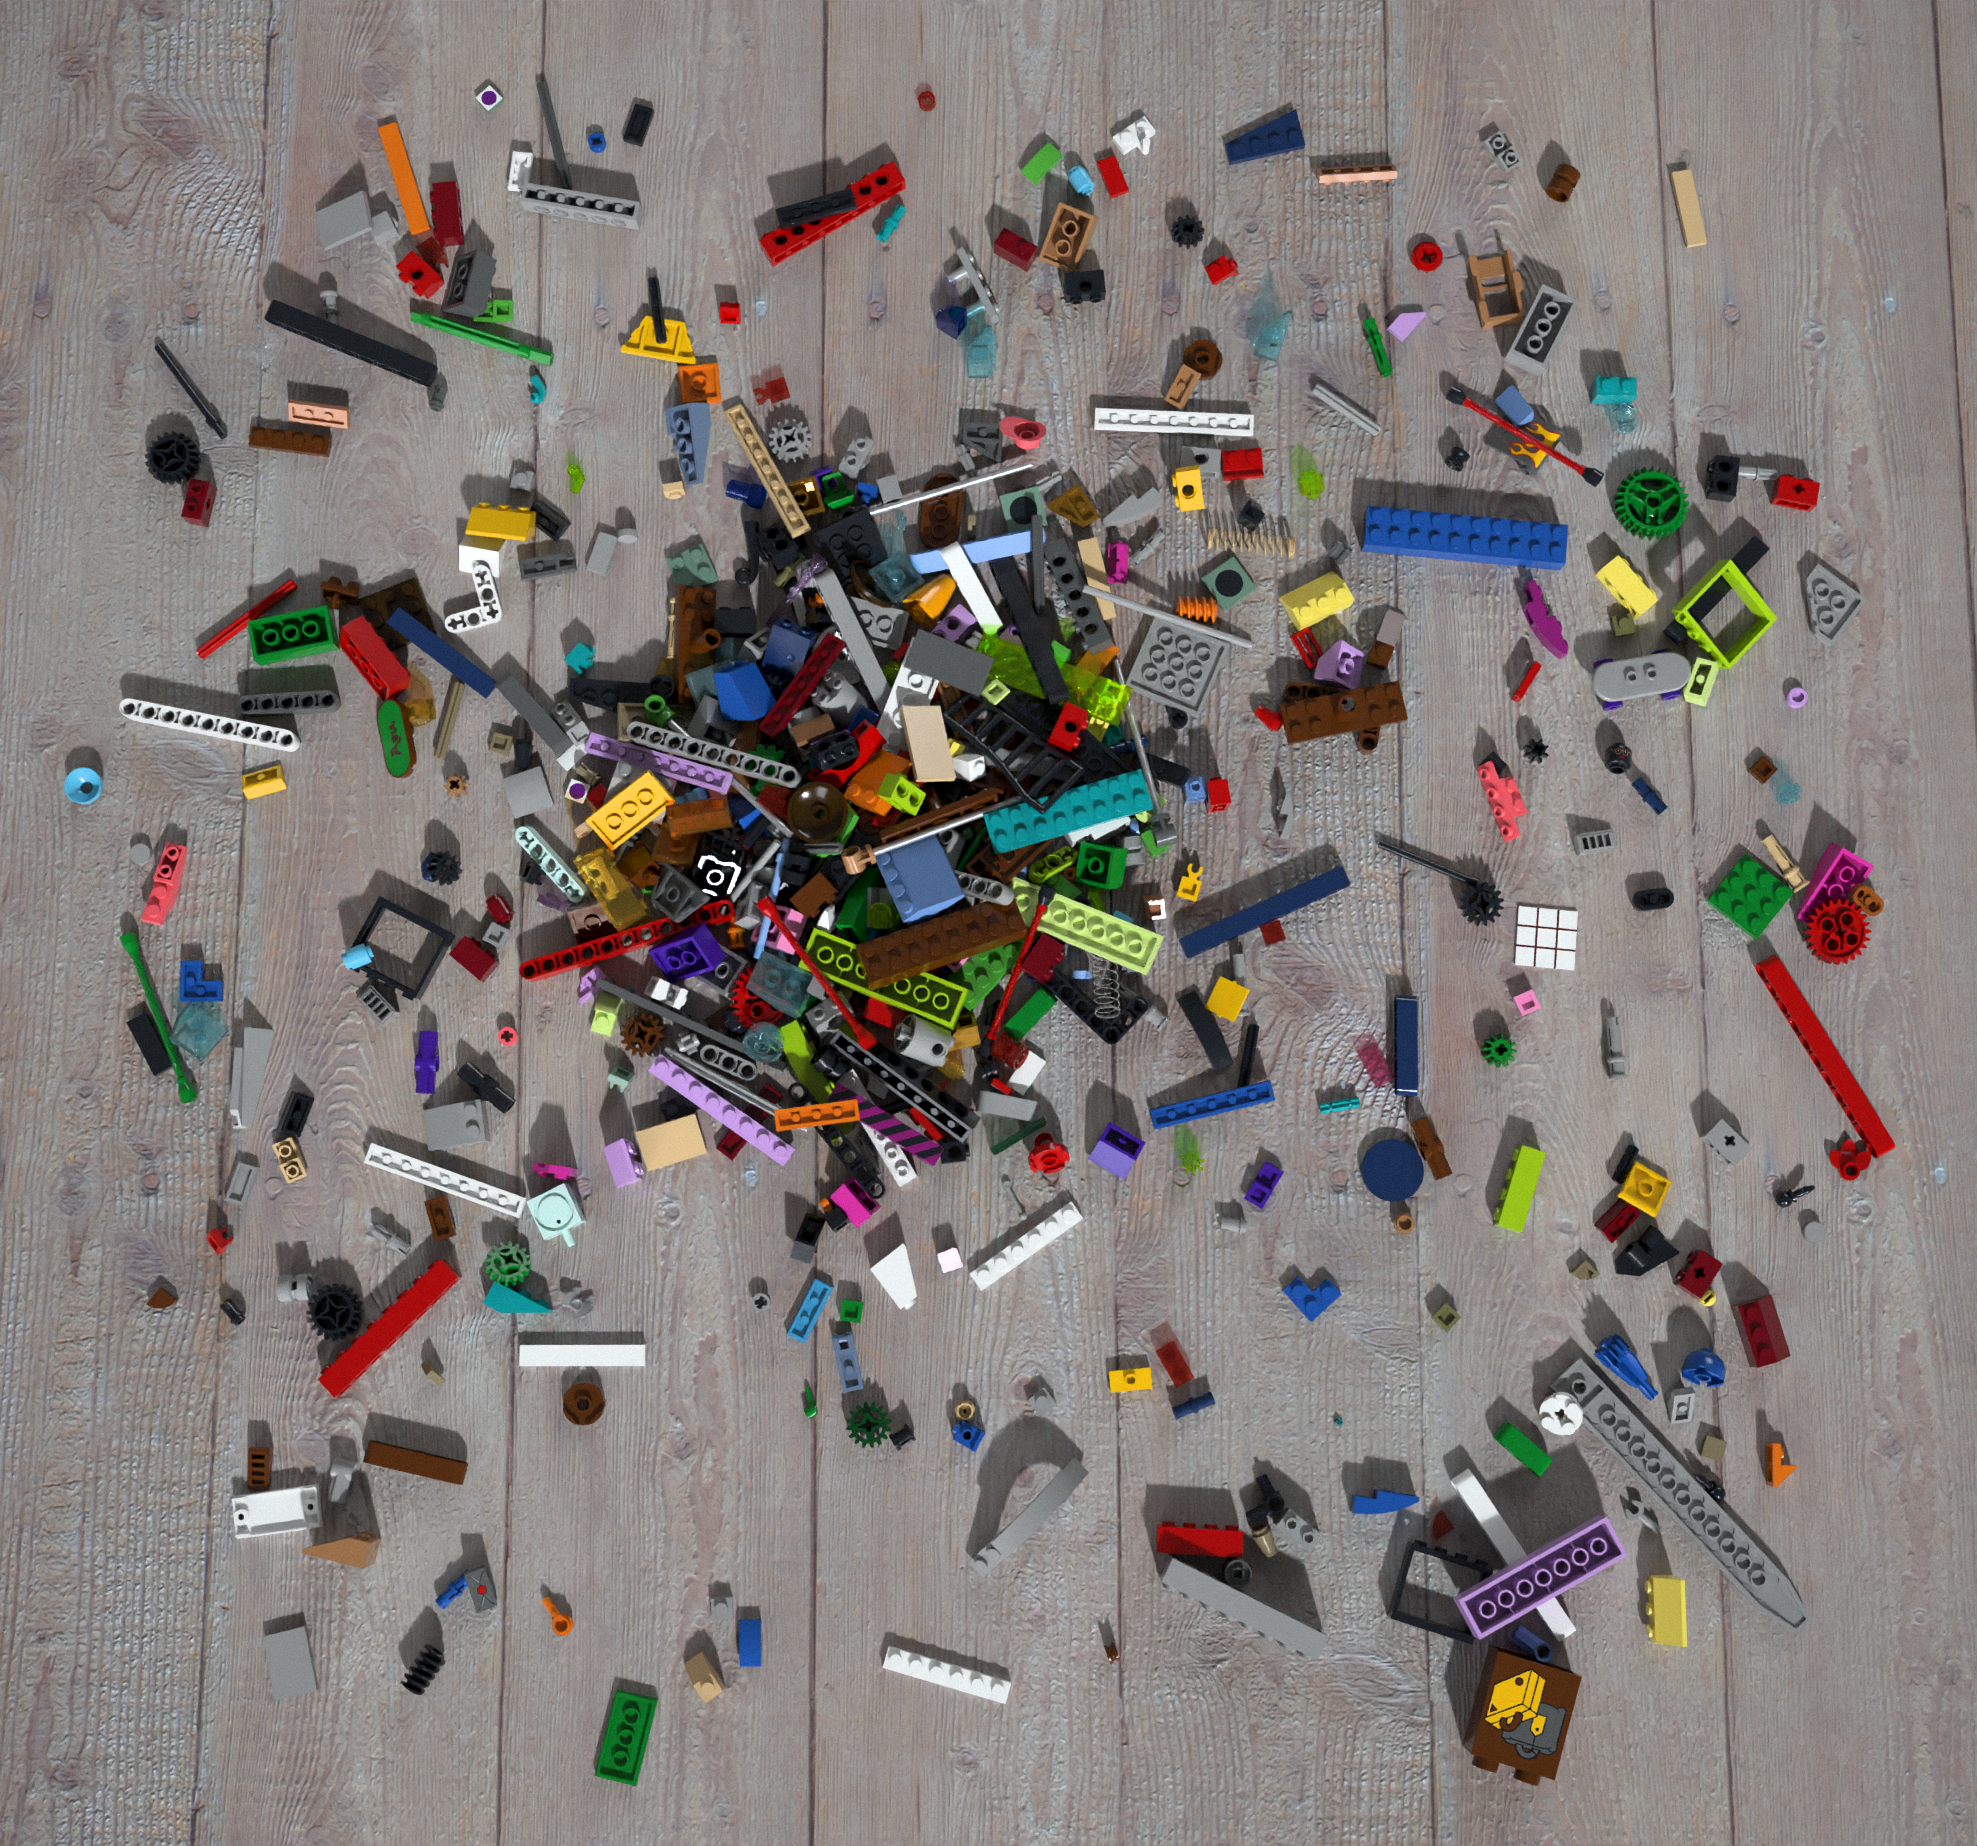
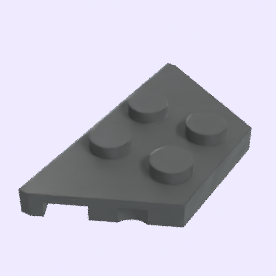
M660 857L658 864H661L658 882L654 885V890L652 891L651 902L671 920L680 923L711 897L669 861Z

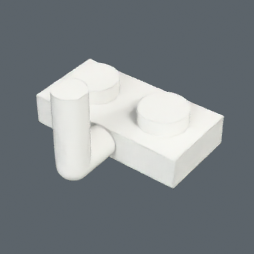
M1143 116L1113 136L1112 141L1123 155L1135 147H1138L1142 154L1146 155L1149 153L1150 148L1149 138L1155 135L1156 131L1146 117Z

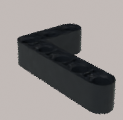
M1053 969L1058 978L1056 983H1052L1050 980H1046L1044 983L1052 993L1102 1040L1111 1045L1120 1041L1151 1007L1149 997L1140 994L1134 997L1114 1019L1102 1018V1024L1097 1025L1094 1023L1093 1017L1095 1015V1008L1099 1006L1060 969ZM1064 987L1072 989L1071 997L1064 995ZM1137 999L1145 1002L1143 1010L1136 1007ZM1079 1001L1086 1002L1088 1006L1086 1011L1079 1009ZM1103 1009L1097 1010L1098 1012H1105ZM1096 1012L1099 1015L1109 1016L1107 1013ZM1123 1014H1128L1131 1017V1024L1123 1023ZM1109 1029L1116 1030L1118 1034L1117 1039L1109 1037Z

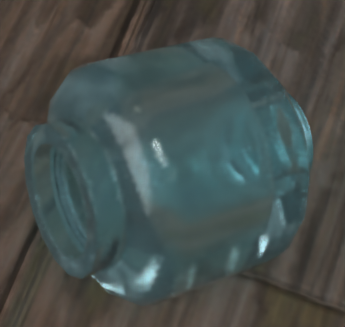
M1622 403L1614 408L1612 411V426L1615 431L1620 434H1629L1638 427V410L1635 406Z

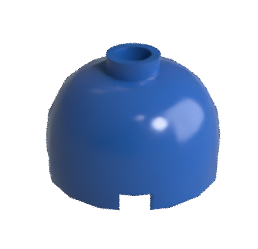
M1702 1348L1688 1354L1682 1366V1377L1687 1381L1700 1385L1699 1381L1706 1382L1707 1387H1718L1724 1383L1726 1375L1724 1362L1711 1349Z

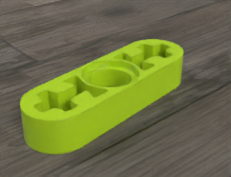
M1065 846L1033 863L1028 872L1029 879L1035 883H1042L1055 874L1057 875L1075 865L1078 857L1077 850L1070 846ZM1055 862L1058 867H1051L1048 863Z

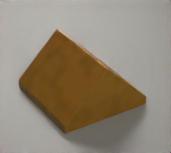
M815 475L786 483L804 517L825 511Z

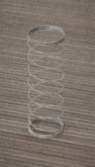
M1103 1005L1095 1008V1015L1100 1018H1114L1120 1014L1119 1006ZM1102 1008H1115V1010H1119L1118 1013L1110 1016L1096 1013L1098 1012L1097 1010Z

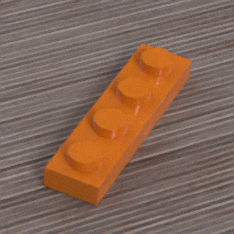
M858 1099L774 1110L776 1131L860 1121Z

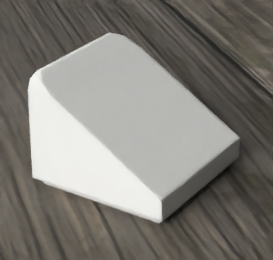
M830 904L823 911L817 923V928L829 934L836 928L834 904Z

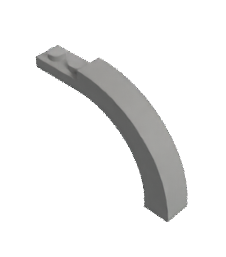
M1075 1457L1071 1459L1009 1525L970 1559L969 1563L982 1577L986 1576L1049 1518L1089 1472Z

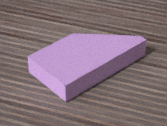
M1425 312L1401 313L1387 330L1403 342L1427 314Z
M596 965L581 977L580 997L578 1000L581 1005L601 989L596 986L598 979L604 980L605 977H608L599 965Z

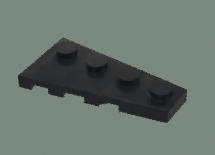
M570 678L569 698L617 713V703H645V700L651 695L648 689L649 683Z

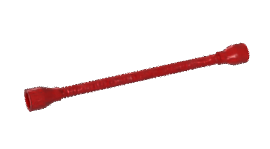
M766 896L756 904L758 909L779 927L778 929L790 942L805 965L809 967L810 972L820 982L819 984L823 986L824 991H826L827 995L834 1001L833 1003L845 1016L851 1027H853L857 1041L862 1049L866 1051L875 1045L878 1041L873 1034L859 1024L855 1017L851 1015L852 1013L845 1006L844 1002L840 1000L841 998L837 996L838 994L829 985L830 983L826 981V978L815 966L814 962H812V959L804 951L803 947L799 945L800 943L796 941L795 936L785 926L786 924L782 922L783 920L780 918L781 916L777 911L776 904L771 897Z

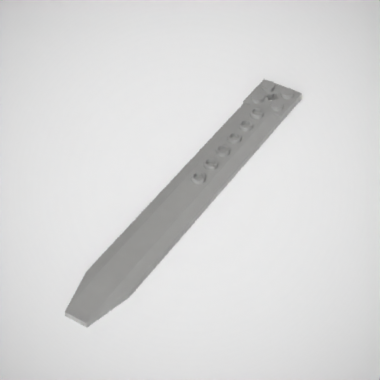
M1580 1357L1549 1385L1554 1393H1569L1577 1399V1402L1583 1409L1582 1422L1758 1610L1796 1635L1812 1620L1786 1576ZM1582 1382L1583 1392H1575L1574 1384Z

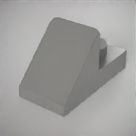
M1693 1387L1666 1391L1665 1396L1670 1423L1692 1421L1695 1400Z

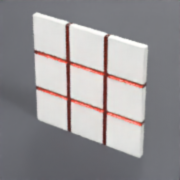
M1518 906L1514 965L1574 970L1578 912Z

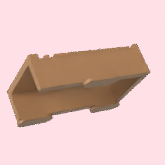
M1506 249L1503 256L1477 260L1476 255H1470L1468 266L1473 281L1482 330L1521 323L1525 316L1520 296L1523 284L1520 272L1515 271L1511 250ZM1504 275L1506 277V285L1482 287L1481 279ZM1508 288L1513 314L1489 317L1484 293L1491 290Z

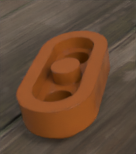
M1857 883L1850 889L1849 898L1869 916H1876L1883 910V900L1864 883Z

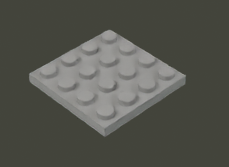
M1154 617L1125 686L1131 691L1174 709L1183 710L1186 714L1199 719L1230 644L1204 633Z

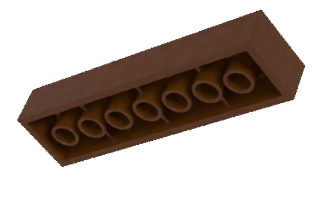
M1015 899L1008 905L985 901L856 945L855 954L868 988L872 991L1023 939L1026 936L1027 927Z

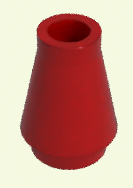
M1262 705L1256 709L1254 715L1270 731L1278 732L1283 725L1280 713L1265 708Z

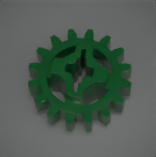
M866 1401L863 1408L860 1405H856L857 1412L851 1410L850 1414L853 1417L846 1420L851 1423V1426L846 1427V1430L852 1431L849 1438L855 1437V1444L861 1441L862 1448H865L867 1443L870 1444L871 1448H874V1442L881 1445V1438H888L885 1432L891 1431L887 1424L891 1423L892 1420L886 1419L889 1412L883 1413V1406L881 1405L879 1408H876L875 1402L868 1406ZM871 1411L879 1414L881 1418L876 1419L873 1417ZM863 1412L862 1421L855 1423L857 1416ZM867 1419H870L872 1423H879L872 1426L871 1430L862 1426L867 1422ZM883 1427L882 1432L875 1437V1430ZM857 1431L864 1432L867 1439L861 1437Z

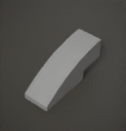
M1154 487L1139 499L1132 494L1103 519L1102 526L1104 528L1117 527L1139 520L1163 505L1164 498Z

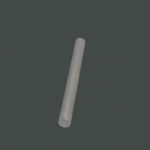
M775 839L730 894L729 899H727L728 901L734 903L780 847L781 842Z

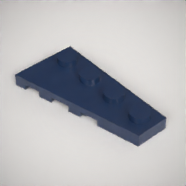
M1296 109L1225 144L1229 165L1305 148V141Z

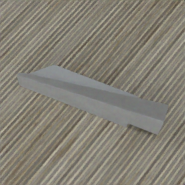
M244 1027V1048H234L230 1113L234 1115V1128H252L273 1039V1030Z

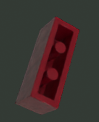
M456 181L432 183L433 191H430V199L434 203V209L431 212L432 219L436 222V228H433L435 240L439 241L441 247L465 245L460 189Z

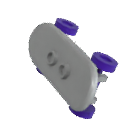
M1671 648L1654 651L1651 655L1613 661L1612 658L1603 659L1593 663L1594 671L1591 677V684L1597 696L1607 701L1602 703L1603 711L1623 707L1622 700L1660 694L1663 701L1671 700L1682 696L1681 688L1690 679L1691 666L1683 655L1672 652Z

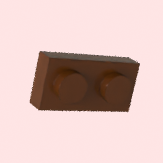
M443 1195L424 1201L435 1242L457 1236L446 1196Z

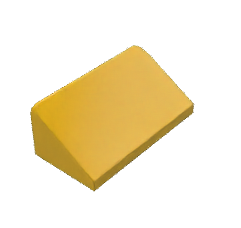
M281 765L241 776L242 790L247 799L286 789Z

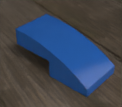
M761 1619L739 1621L740 1667H761Z

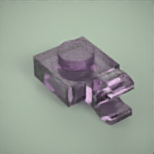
M546 893V895L539 894L537 898L539 904L561 911L565 915H567L566 906L568 904L576 905L570 899L559 902L557 900L558 897L550 893Z

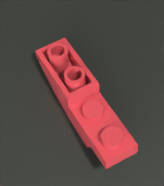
M166 843L153 877L155 883L141 917L143 922L163 926L168 911H172L185 867L186 846Z

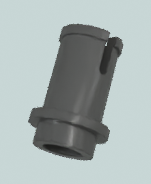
M435 385L432 399L428 402L431 410L440 412L444 408L443 402L448 391L445 386L441 385L439 388V385Z

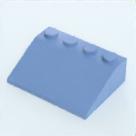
M936 834L875 856L876 863L901 919L910 927L929 921L965 897Z

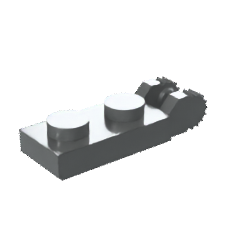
M557 553L518 560L521 580L528 581L562 575V573L576 572V565L561 566L560 561L575 560V554Z

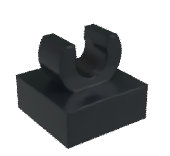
M528 862L520 881L531 885H542L537 880V875L546 876L544 870H540V865Z

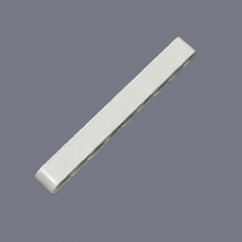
M130 698L124 699L119 705L120 712L133 721L288 752L296 751L300 746V739L286 729ZM135 706L134 711L129 714L130 707ZM154 709V715L148 717V713ZM174 713V718L168 721V716ZM193 717V723L191 725H187L188 719ZM213 721V726L207 729V724ZM233 725L232 731L226 733L227 727ZM249 729H252V730H253L252 735L249 736V737H246V732H247ZM272 733V738L269 741H265L266 735ZM288 737H292L291 743L285 745V740Z
M1466 1469L1451 1479L1453 1487L1505 1565L1509 1566L1527 1556L1472 1472ZM1555 1597L1535 1608L1558 1643L1576 1631Z

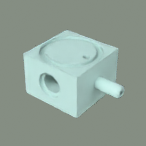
M563 1183L526 1202L544 1240H550L563 1234L569 1247L575 1245L576 1242L570 1229L586 1222V1219L569 1184Z

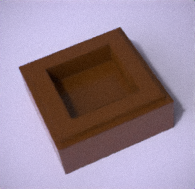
M1762 755L1748 772L1763 785L1778 769Z

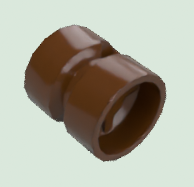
M1560 164L1553 174L1554 178L1550 180L1545 191L1551 199L1557 202H1567L1581 175L1573 166Z

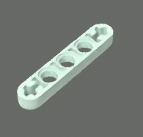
M532 826L519 827L515 834L516 840L526 852L541 866L544 872L572 902L585 901L589 894L586 885ZM537 844L542 847L541 855L536 853L535 848ZM550 859L555 861L554 869H551L548 865ZM563 873L568 876L567 884L563 883L561 879Z

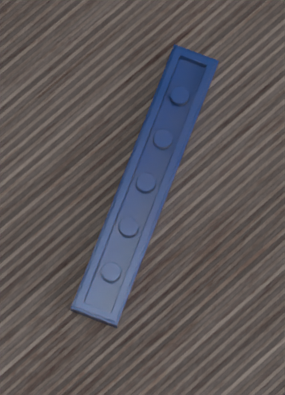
M1268 1080L1150 1109L1154 1130L1275 1101L1271 1081Z

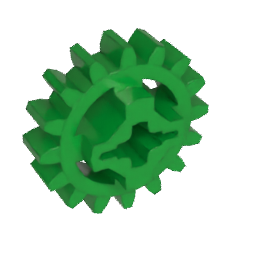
M511 1241L508 1242L507 1246L500 1242V1248L494 1245L492 1252L488 1251V1259L485 1260V1266H487L486 1273H491L490 1280L496 1278V1284L498 1285L503 1281L506 1287L509 1282H512L514 1286L517 1280L523 1282L524 1276L529 1275V1269L531 1268V1262H529L530 1254H526V1248L520 1250V1244L517 1243L515 1246H512Z

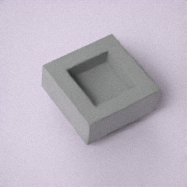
M514 468L510 484L511 490L531 493L535 473Z
M492 921L483 940L502 950L511 931Z
M1044 1387L1028 1399V1402L1040 1417L1056 1405V1402Z
M733 1596L711 1598L712 1621L734 1618Z

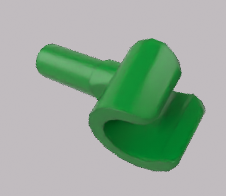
M807 1387L805 1391L809 1406L804 1408V1412L807 1418L810 1419L817 1415L818 1410L812 1400L810 1387Z

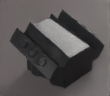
M705 829L686 877L711 897L708 900L709 902L713 903L729 899L741 869L740 864L746 847Z

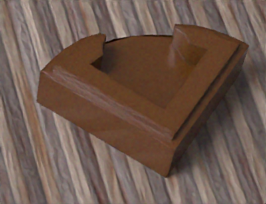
M160 1287L147 1305L158 1309L167 1308L174 1305L178 1300L163 1287Z

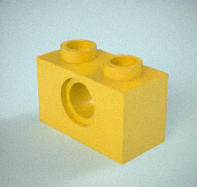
M1199 465L1175 468L1176 474L1172 475L1173 487L1178 488V494H1174L1176 506H1180L1181 512L1205 509ZM1185 485L1193 486V490L1189 493L1184 492L1182 488Z

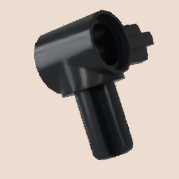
M1266 1474L1256 1478V1482L1264 1496L1261 1500L1263 1504L1245 1513L1251 1524L1268 1515L1271 1518L1284 1510V1499L1279 1490L1275 1491ZM1274 1498L1281 1502V1508L1276 1511L1269 1507L1270 1500Z

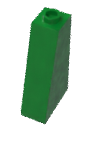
M867 867L849 890L835 924L844 940L856 945L866 942L870 929L866 927L868 887L883 888L884 878L878 867Z

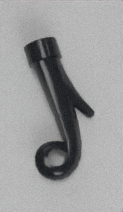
M746 521L743 523L750 570L740 568L735 572V580L743 586L750 585L756 579L759 568V556L763 562H768L756 536L760 532L758 521ZM745 573L749 577L747 579H742L741 574Z

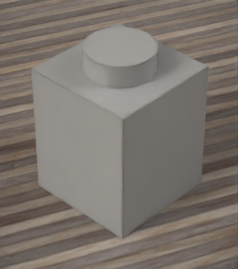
M387 211L372 217L374 229L370 232L378 246L399 236L396 229L399 225L395 217H390Z
M885 474L876 480L883 504L903 499L896 474Z

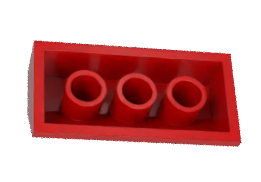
M363 616L342 626L339 647L382 702L386 699H396L409 686L411 675L408 669L402 667L398 662L397 655L387 648L385 640L376 634L372 623L366 621Z

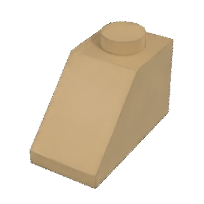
M702 1651L684 1663L694 1688L705 1704L723 1692L725 1685Z

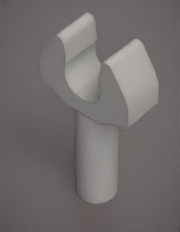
M1630 1500L1637 1510L1635 1513H1631V1511L1624 1508L1623 1511L1626 1518L1630 1521L1640 1520L1657 1534L1661 1527L1644 1513L1645 1505L1640 1501Z

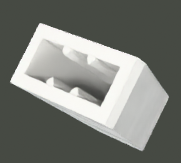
M903 1243L870 1270L900 1309L905 1307L907 1310L916 1303L914 1299L917 1297V1291L907 1247Z

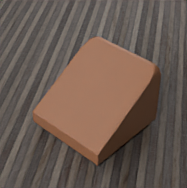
M1162 894L1142 897L1146 921L1166 918Z

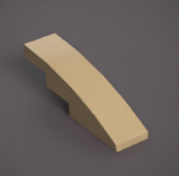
M1097 537L1077 541L1087 585L1111 593ZM1092 596L1102 620L1116 617L1113 602Z

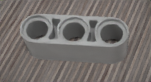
M706 1045L701 1049L700 1056L707 1064L745 1081L756 1079L758 1069L753 1063L714 1045ZM711 1049L715 1050V1058L707 1060L706 1052ZM727 1058L734 1059L735 1063L732 1068H725L724 1062ZM746 1066L753 1068V1074L749 1077L743 1075V1069Z
M979 1090L975 1111L1034 1123L1038 1102Z

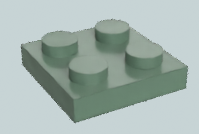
M702 543L666 559L677 585L682 584L704 588L719 581Z

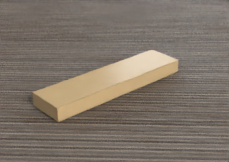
M1688 169L1672 172L1670 177L1686 248L1706 245L1707 238L1692 171Z

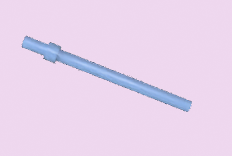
M783 838L780 853H777L775 860L777 865L769 896L774 903H776L781 883V871L785 867L783 863L785 852L789 851L791 840ZM765 915L763 916L753 956L756 959H762L771 923L770 918Z

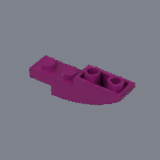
M1536 580L1527 582L1524 586V591L1528 603L1522 608L1525 618L1543 646L1558 659H1562L1568 654L1567 651L1569 650L1568 643L1565 639L1563 640L1561 634L1562 625L1560 621H1557L1556 616L1547 617L1549 614L1548 608L1542 602V590L1539 585L1537 586Z

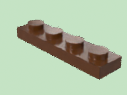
M252 426L249 440L251 448L329 457L332 443L331 436L256 426Z

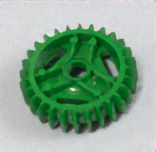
M1653 466L1648 471L1646 467L1642 468L1641 471L1635 470L1633 474L1630 473L1626 479H1623L1621 485L1617 488L1618 492L1614 495V498L1617 500H1615L1613 505L1618 506L1614 513H1620L1617 520L1624 521L1621 527L1627 525L1628 529L1626 532L1628 533L1633 530V537L1638 533L1641 534V540L1646 535H1648V539L1651 541L1654 535L1659 540L1662 535L1666 538L1670 533L1673 534L1676 528L1678 529L1682 525L1681 522L1686 519L1685 515L1689 511L1686 507L1690 502L1684 501L1689 494H1683L1682 492L1686 487L1680 488L1679 486L1682 480L1676 482L1674 480L1676 474L1671 477L1668 476L1669 470L1664 474L1661 473V467L1656 472ZM1641 482H1655L1660 484V486H1642ZM1648 498H1655L1658 505L1651 507L1647 502ZM1629 504H1631L1640 521H1638L1630 512L1628 507ZM1670 506L1675 507V512L1669 522L1666 523L1662 519Z

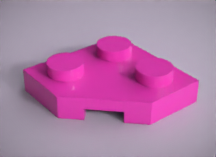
M533 1162L532 1171H538L537 1176L550 1177V1174H554V1178L569 1181L570 1177H577L578 1171L575 1168Z

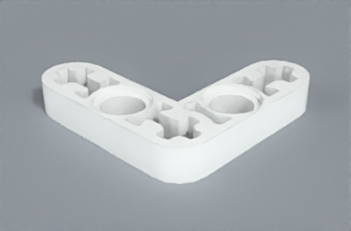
M478 565L472 571L481 607L448 616L445 620V627L449 632L454 634L496 623L502 619L503 610L490 569L486 566ZM482 569L484 572H487V574L484 575L485 582L488 583L490 581L491 584H485L479 587V584H483V582L480 577H477V575L480 573L479 570ZM486 588H490L493 591V596L490 599H484L482 596V592ZM496 600V604H492V606L498 613L496 618L488 616L491 609L489 605L485 607V603H492ZM472 613L479 615V622L476 624H471L468 620ZM461 616H464V621L467 624V627H464L463 623L458 624L457 629L449 626L452 623V619H455L457 622L463 621Z

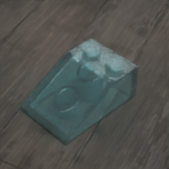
M762 950L746 988L777 1010L797 1019L803 1013L811 994L807 992V988L813 978V974Z

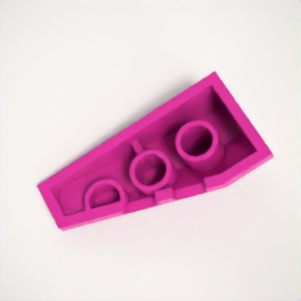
M1831 841L1818 862L1796 917L1804 922H1810L1807 914L1814 915L1812 908L1820 909L1818 903L1826 905L1827 899L1834 901V898L1840 900L1847 898L1850 889L1857 883H1863L1874 866Z

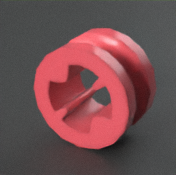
M504 1027L498 1033V1040L506 1046H512L517 1042L518 1034L516 1030ZM507 1031L513 1034V1038H510L511 1041L509 1042L503 1039V1035H506L505 1032Z

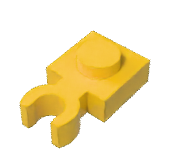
M1190 863L1187 867V874L1189 876H1182L1176 896L1196 902L1202 881L1197 880V878L1202 874L1203 867L1200 866L1199 872L1193 873L1191 870L1193 864Z

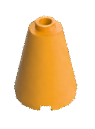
M941 574L908 595L903 600V603H906L904 606L905 611L911 612L910 617L916 623L921 621L925 624L923 627L933 628L956 588L954 578L949 574Z

